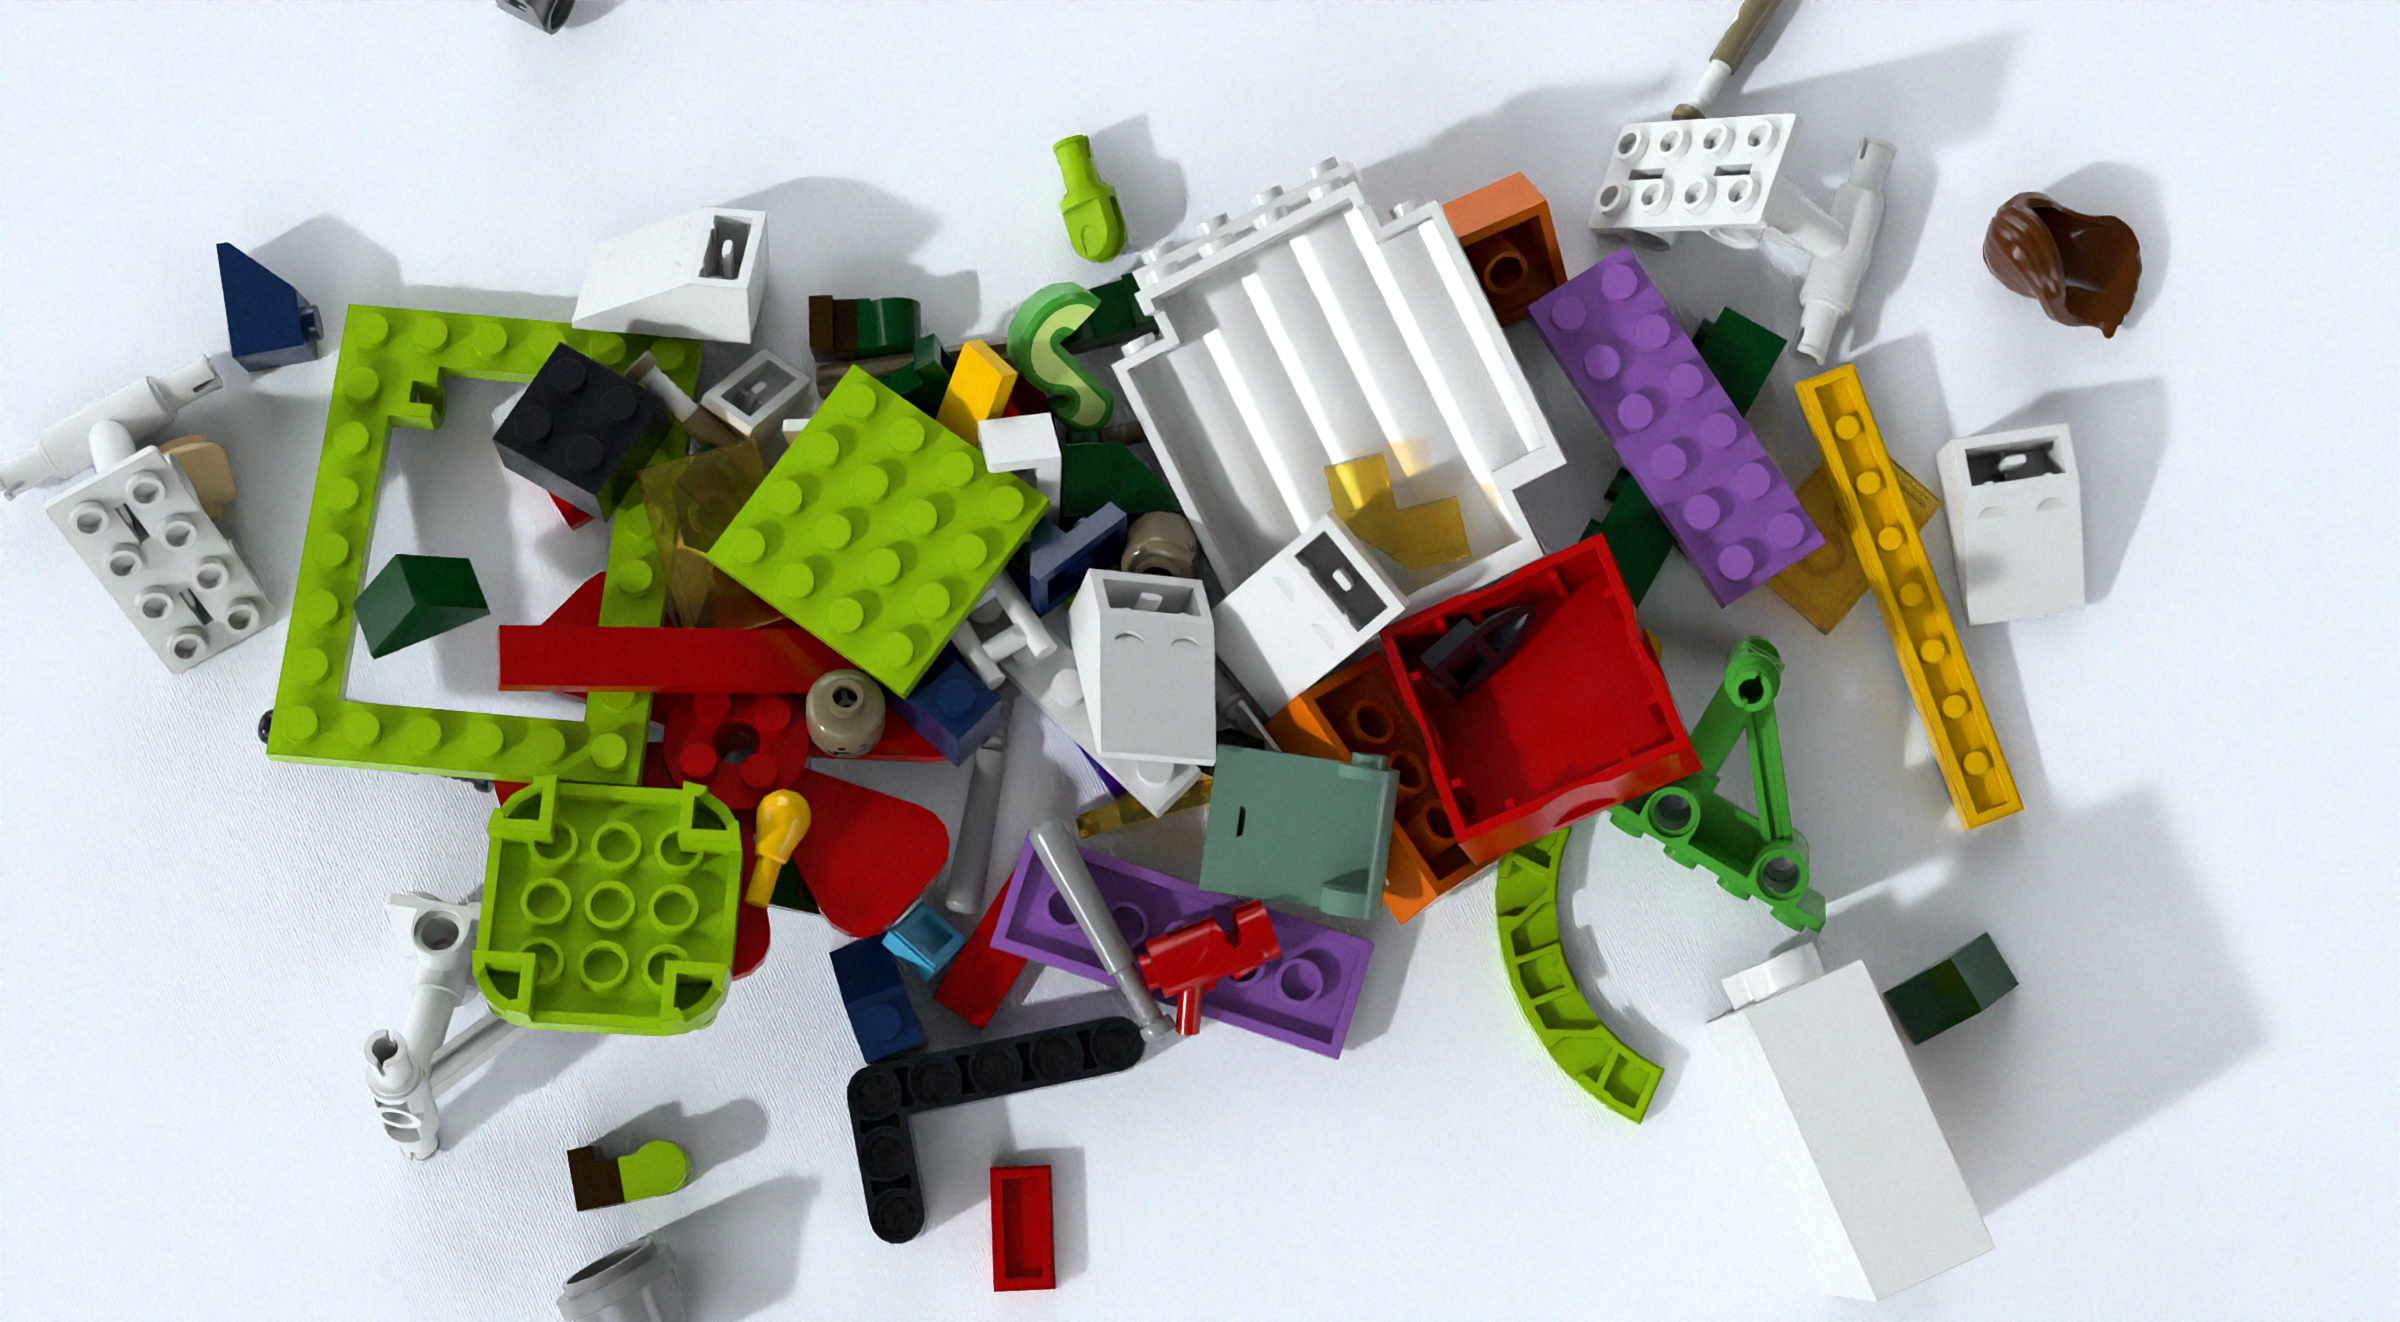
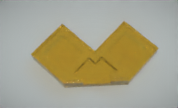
M1383 452L1324 466L1334 510L1359 540L1362 539L1389 555L1391 559L1411 571L1471 557L1456 495L1397 510Z
M1213 779L1197 781L1159 819L1135 797L1116 801L1080 814V818L1076 819L1080 839L1125 833L1164 818L1207 812L1210 806Z

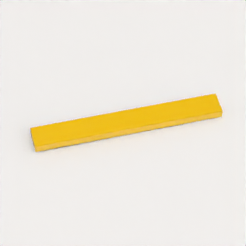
M1853 362L1797 382L1793 387L1963 831L1972 830L2025 810Z

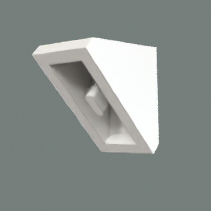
M763 348L705 393L700 404L760 456L782 426L783 420L787 419L806 393L812 380Z

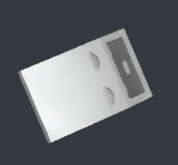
M707 206L595 244L573 315L572 328L751 344L770 268L767 211Z
M2069 422L1951 439L1934 456L1967 627L2085 610L2081 486Z
M1331 509L1210 610L1214 622L1215 652L1271 718L1298 694L1308 689L1403 612L1410 604V601L1336 512Z
M1089 568L1069 609L1066 621L1098 757L1214 766L1216 762L1214 622L1203 581Z

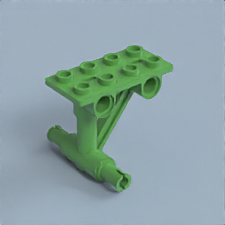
M1758 635L1748 636L1738 641L1730 649L1726 661L1724 679L1690 734L1704 769L1608 809L1607 811L1612 813L1609 820L1617 828L1633 837L1641 838L1646 833L1666 845L1663 852L1680 865L1694 870L1700 864L1719 875L1716 881L1717 884L1730 894L1745 901H1748L1751 895L1769 904L1773 907L1770 914L1785 926L1798 932H1802L1806 926L1820 933L1826 923L1825 897L1807 887L1809 883V845L1804 835L1792 827L1774 706V698L1777 696L1781 686V673L1786 666L1781 662V656L1776 646L1769 640ZM1744 728L1746 730L1758 817L1714 792L1721 780L1717 773ZM1676 794L1687 800L1689 805L1682 809H1673L1667 807L1661 798L1666 795ZM1785 857L1792 860L1795 865L1787 870H1778L1771 867L1768 862L1774 858Z

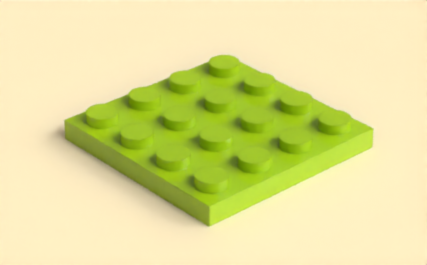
M853 364L706 554V557L713 565L905 700L1051 504L1049 498L1010 471L990 473L987 470L985 457L981 451Z

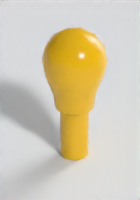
M787 789L774 791L765 796L757 808V841L754 854L758 859L744 899L747 904L764 909L768 908L781 865L787 864L792 851L805 836L811 825V810L808 802L797 792Z

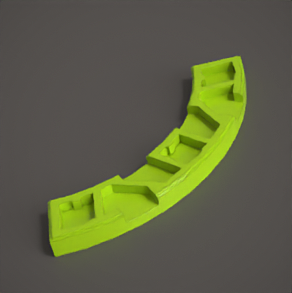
M1567 826L1519 846L1498 860L1495 885V921L1501 960L1510 989L1525 1021L1540 1045L1557 1066L1585 1093L1607 1109L1636 1125H1641L1665 1069L1631 1049L1603 1021L1598 1019L1580 993L1577 982L1569 967L1562 941L1560 942L1556 912L1560 866L1565 846L1573 828Z

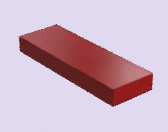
M1015 869L931 997L982 1031L985 1030L1029 961L1028 959L990 947Z

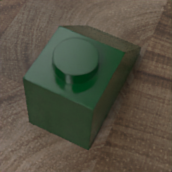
M1101 431L1065 433L1066 444L1059 445L1061 453L1060 518L1092 515L1110 501L1126 514L1182 511V506L1176 494L1120 442L1102 443Z

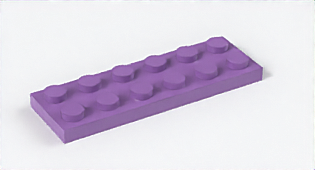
M1627 245L1526 307L1525 315L1722 610L1820 549L1826 543Z
M1028 830L990 947L1122 990L1113 975H1108L1092 944L1030 842V830ZM1075 845L1136 959L1137 956L1148 953L1145 941L1201 921L1211 914L1215 916L1219 926L1223 930L1228 931L1231 928L1230 923L1232 921L1231 908L1249 903L1227 894L1198 890L1199 885ZM1265 907L1280 948L1281 957L1261 965L1237 980L1233 979L1232 975L1217 980L1214 989L1202 997L1201 1016L1321 1056L1339 1060L1375 943ZM1137 959V961H1135L1134 964L1136 965L1137 971L1141 974L1142 980L1145 982ZM1161 988L1150 991L1152 998L1156 1002L1177 1008L1178 994L1164 998Z

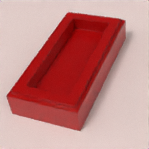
M1052 1165L990 1167L994 1292L1056 1289Z

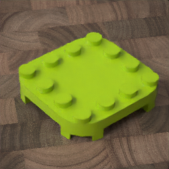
M558 774L534 776V783L513 793L500 808L494 807L487 826L490 840L476 950H471L474 977L493 1015L506 1020L510 1024L533 1030L661 1037L686 1034L693 1030L705 1029L714 1023L719 1009L726 1002L733 979L744 864L739 822L735 820L727 805L710 794L707 786L683 781V790L560 783Z

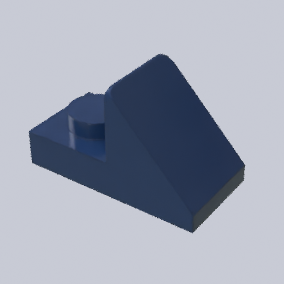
M1111 501L1094 514L1080 518L1067 534L1044 516L1031 531V607L1039 619L1079 590L1089 568L1106 570L1122 558L1123 548L1127 541V514Z

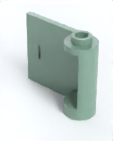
M1219 743L1217 746L1198 890L1319 907V911L1346 918L1380 919L1400 771L1388 768L1390 757L1373 753L1353 752L1352 760L1349 762Z

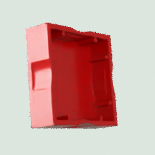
M1603 533L1521 567L1516 573L1492 587L1452 597L1383 627L1378 631L1405 705L1412 712L1422 730L1427 746L1429 768L1457 843L1475 865L1704 769L1620 566ZM1535 603L1538 609L1534 621L1519 647L1497 670L1459 703L1420 659L1422 654L1464 617L1473 625H1476L1486 617L1506 608L1520 604Z

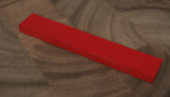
M499 625L497 630L498 691L808 694L814 682L825 673L833 670L856 669L866 673L807 630Z

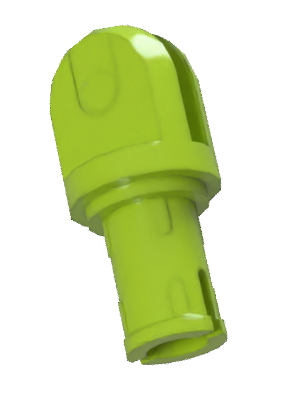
M1074 135L1056 142L1052 148L1060 166L1067 191L1059 205L1071 244L1077 255L1089 262L1105 263L1113 261L1123 252L1128 239L1127 227L1115 187L1101 182L1093 159L1088 135Z

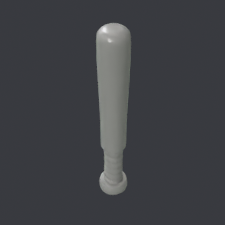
M1004 676L1005 680L1000 686L991 690L1001 698L1000 727L982 744L981 748L977 749L970 788L952 863L945 904L949 910L956 913L975 914L980 910L1000 792L1008 755L1004 753L1010 725L1009 719L1012 715L1013 700L1022 694V691L1006 676Z
M1050 817L1033 826L1029 832L1030 842L1092 944L1108 975H1113L1116 978L1122 992L1126 995L1127 1001L1131 1003V1007L1136 1012V1016L1141 1021L1143 1027L1140 1033L1144 1043L1147 1044L1174 1029L1176 1024L1170 1014H1162L1161 1010L1157 1007L1156 1001L1152 998L1151 992L1147 989L1146 983L1142 980L1141 974L1137 971L1134 964L1137 959L1118 928L1063 823L1056 817Z

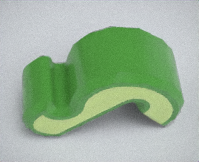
M1074 282L1053 283L1038 290L1023 303L1009 325L1006 350L1018 373L1040 391L1055 394V396L1046 399L1045 406L1058 421L1073 432L1099 431L1108 424L1112 417L1114 397L1060 343L1099 306L1101 299Z

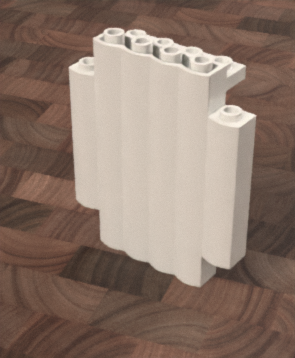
M1334 156L1302 172L1306 183L1284 193L1279 184L1249 199L1248 202L1252 208L1250 212L1232 221L1227 212L1198 225L1194 229L1199 238L1184 246L1177 248L1174 240H1170L1141 255L1145 266L1132 272L1141 291L1134 295L1144 315L1154 316L1164 338L1157 341L1153 332H1150L1120 348L1125 358L1111 366L1226 596L1237 589L1323 515L1333 509L1410 601L1407 608L1386 625L1388 626L1452 597L1470 593L1543 557L1545 550L1514 489L1566 464L1568 460L1440 201L1435 199L1426 204L1422 194L1415 196L1390 209L1389 212L1393 221L1383 225L1353 163L1347 161L1338 165ZM1377 632L1374 636H1372V637H1371L1369 640H1367L1365 643H1367V642H1369V641H1371V640H1373V639H1376V638L1380 637V636H1379V633Z

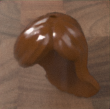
M2027 191L2018 193L1998 208L1988 225L1983 242V260L1990 273L2009 290L2024 297L2037 299L2046 315L2055 322L2073 327L2089 326L2099 328L2103 336L2110 339L2114 336L2117 327L2122 324L2124 316L2131 310L2142 274L2140 246L2133 230L2116 216L2081 214L2060 205L2047 194Z

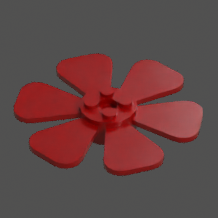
M706 558L705 577L715 628L805 630L713 565ZM606 571L599 572L584 582L541 625L598 626ZM666 610L664 627L676 628ZM552 692L555 695L585 705L587 703L588 692ZM654 693L650 726L664 730L663 742L647 741L641 787L683 790V781L707 786L708 792L727 805L735 820L739 822L744 864L732 981L752 975L764 964L771 949V929L767 909L752 906L744 901L758 859L754 854L756 847L754 834H756L757 808L768 794L781 789H787L799 793L808 802L811 810V825L805 836L792 851L791 858L821 915L834 930L845 936L867 938L887 930L933 883L948 861L950 841L945 825L935 813L920 805L811 770V758L917 763L948 761L945 756L886 704L885 731L879 743L868 753L855 758H837L824 753L811 739L806 723V697L808 694H802L794 700L789 694ZM735 750H745L752 754L741 764H730L724 761L725 756ZM494 780L500 807L513 793L531 783Z

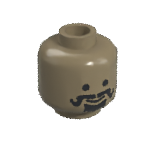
M1167 511L1145 513L1134 520L1127 531V541L1122 553L1121 572L1197 579L1202 546L1189 520L1177 513Z
M836 669L825 673L813 683L806 697V723L812 741L824 753L837 758H855L868 753L879 743L885 731L886 707L885 697L876 681L868 674L856 669Z

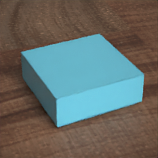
M923 900L888 932L881 943L927 983L962 950L968 939Z

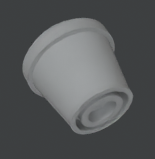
M645 1238L630 1243L582 1268L563 1282L561 1286L565 1293L556 1301L564 1321L688 1322L673 1269L677 1263V1258L669 1243L665 1242L655 1245L652 1238Z

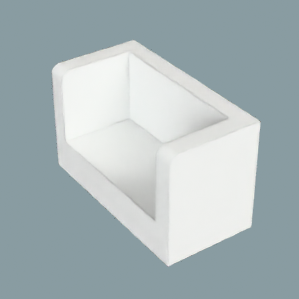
M1050 412L978 421V450L984 454L987 470L990 473L1010 471L1049 498L1051 506L1043 516L1059 528L1061 453ZM1031 533L1023 543L1031 542Z

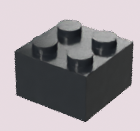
M559 342L497 430L492 440L504 467L600 521L607 523L671 430L672 425L662 397L568 345Z

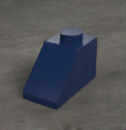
M229 242L216 244L232 358L248 372L319 360L316 341L323 340L324 330L318 307L310 305L296 288Z
M939 654L905 700L875 680L883 692L885 704L957 768L1000 727L1001 698L956 659Z
M886 931L829 952L844 1007L864 1061L868 1065L883 1063L929 1045L897 958L881 943L887 935Z

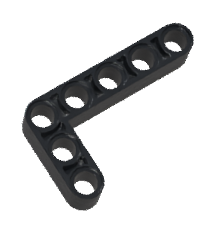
M1111 1016L883 1062L859 1069L851 1077L847 1086V1102L869 1222L873 1232L881 1240L888 1243L903 1244L917 1239L925 1231L929 1222V1208L911 1116L1123 1074L1133 1070L1141 1062L1144 1055L1145 1043L1140 1033L1141 1029L1128 1018ZM1114 1028L1127 1030L1135 1040L1133 1054L1122 1062L1109 1061L1100 1051V1041L1103 1035ZM1055 1040L1069 1043L1075 1052V1060L1072 1067L1062 1074L1046 1072L1040 1062V1054L1043 1048ZM995 1052L1009 1055L1014 1063L1012 1079L1000 1087L987 1085L981 1076L983 1060ZM933 1065L947 1066L954 1077V1085L951 1091L940 1099L928 1098L921 1088L923 1073ZM874 1077H885L893 1088V1098L890 1104L880 1111L868 1110L861 1100L863 1085ZM885 1137L896 1138L904 1148V1160L901 1166L890 1173L880 1171L872 1160V1151L875 1144ZM898 1197L907 1199L916 1211V1220L913 1227L903 1234L890 1231L883 1220V1212L886 1205Z

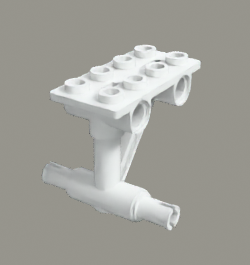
M1794 113L1624 125L1615 143L1614 152L1601 189L1596 196L1588 228L1597 234L1617 233L1630 243L1655 252L1670 251L1678 231H1703L1719 243L1740 250L1757 249L1761 239L1812 257L1799 294L1800 304L1804 310L1793 342L1789 346L1788 354L1792 358L1806 364L1815 365L1817 363L1823 365L1826 361V353L1838 319H1843L1850 312L1862 275L1869 268L1873 260V242L1886 207L1885 197L1881 191L1892 159L1897 152L1896 147L1881 138L1869 137L1868 139L1862 137L1858 144L1859 149L1848 181L1835 189L1828 212L1826 213L1799 193L1798 185L1785 175L1803 124V120Z
M205 354L198 356V359L160 379L155 375L151 377L145 376L107 397L101 396L90 400L81 411L39 432V436L35 438L36 445L0 464V492L6 490L3 492V495L8 501H12L16 496L53 476H56L58 479H69L95 465L97 474L45 501L46 513L172 674H179L278 620L277 610L263 592L256 571L249 558L236 540L232 538L226 541L204 512L188 475L177 459L171 453L163 456L154 445L147 446L138 452L135 449L134 443L174 423L175 418L178 417L177 410L216 389L219 390L224 387L213 364L209 365L210 360Z
M411 891L407 895L388 893L384 906L399 951L404 956L417 958L408 986V992L412 995L401 1033L394 1030L392 1035L393 1041L390 1039L388 1029H381L372 1033L364 1044V1055L369 1063L366 1067L365 1080L375 1104L372 1114L382 1122L387 1137L394 1144L400 1146L403 1156L412 1162L415 1153L418 1163L430 1161L437 1155L440 1149L441 1141L437 1132L440 1126V1114L435 1099L531 1030L510 1024L506 1020L496 1017L490 1011L443 1045L454 1007L468 1004L477 997L479 991L481 992L473 974L471 950H476L482 902H472L467 906L442 902L435 895L422 891Z

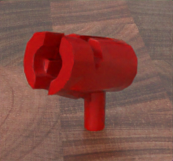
M1260 899L1231 908L1232 921L1230 923L1231 928L1228 931L1223 930L1215 916L1211 914L1201 921L1145 941L1148 953L1137 956L1149 992L1161 988L1164 998L1178 994L1175 1027L1177 1033L1182 1035H1197L1200 1033L1202 997L1214 989L1217 980L1230 975L1233 976V979L1237 980L1261 965L1281 957L1270 918Z

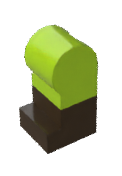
M654 1140L644 1144L636 1154L607 1160L602 1159L600 1146L590 1145L566 1150L577 1212H588L670 1195L680 1191L689 1182L692 1175V1160L689 1153L682 1145L672 1141Z

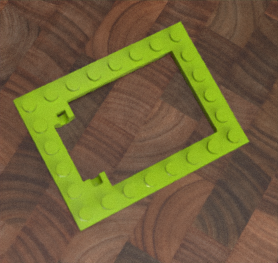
M348 304L265 753L269 759L277 762L531 784L534 783V776L558 774L560 783L641 787L654 693L588 692L584 722L344 701L359 621L353 603L361 595L365 587L393 427L425 430L441 428L446 410L444 376L531 383L559 342L568 345L624 376L627 368L644 351L649 350L657 357L658 361L655 365L661 372L666 374L669 380L673 381L678 388L682 389L683 393L688 395L692 402L697 403L705 347L704 340L572 328V323ZM417 390L420 396V403H415ZM668 409L667 412L672 425L671 430L615 512L598 626L664 627L679 527L677 511H675L670 487L688 465L691 436L679 426L681 424L680 419L676 418L674 413Z

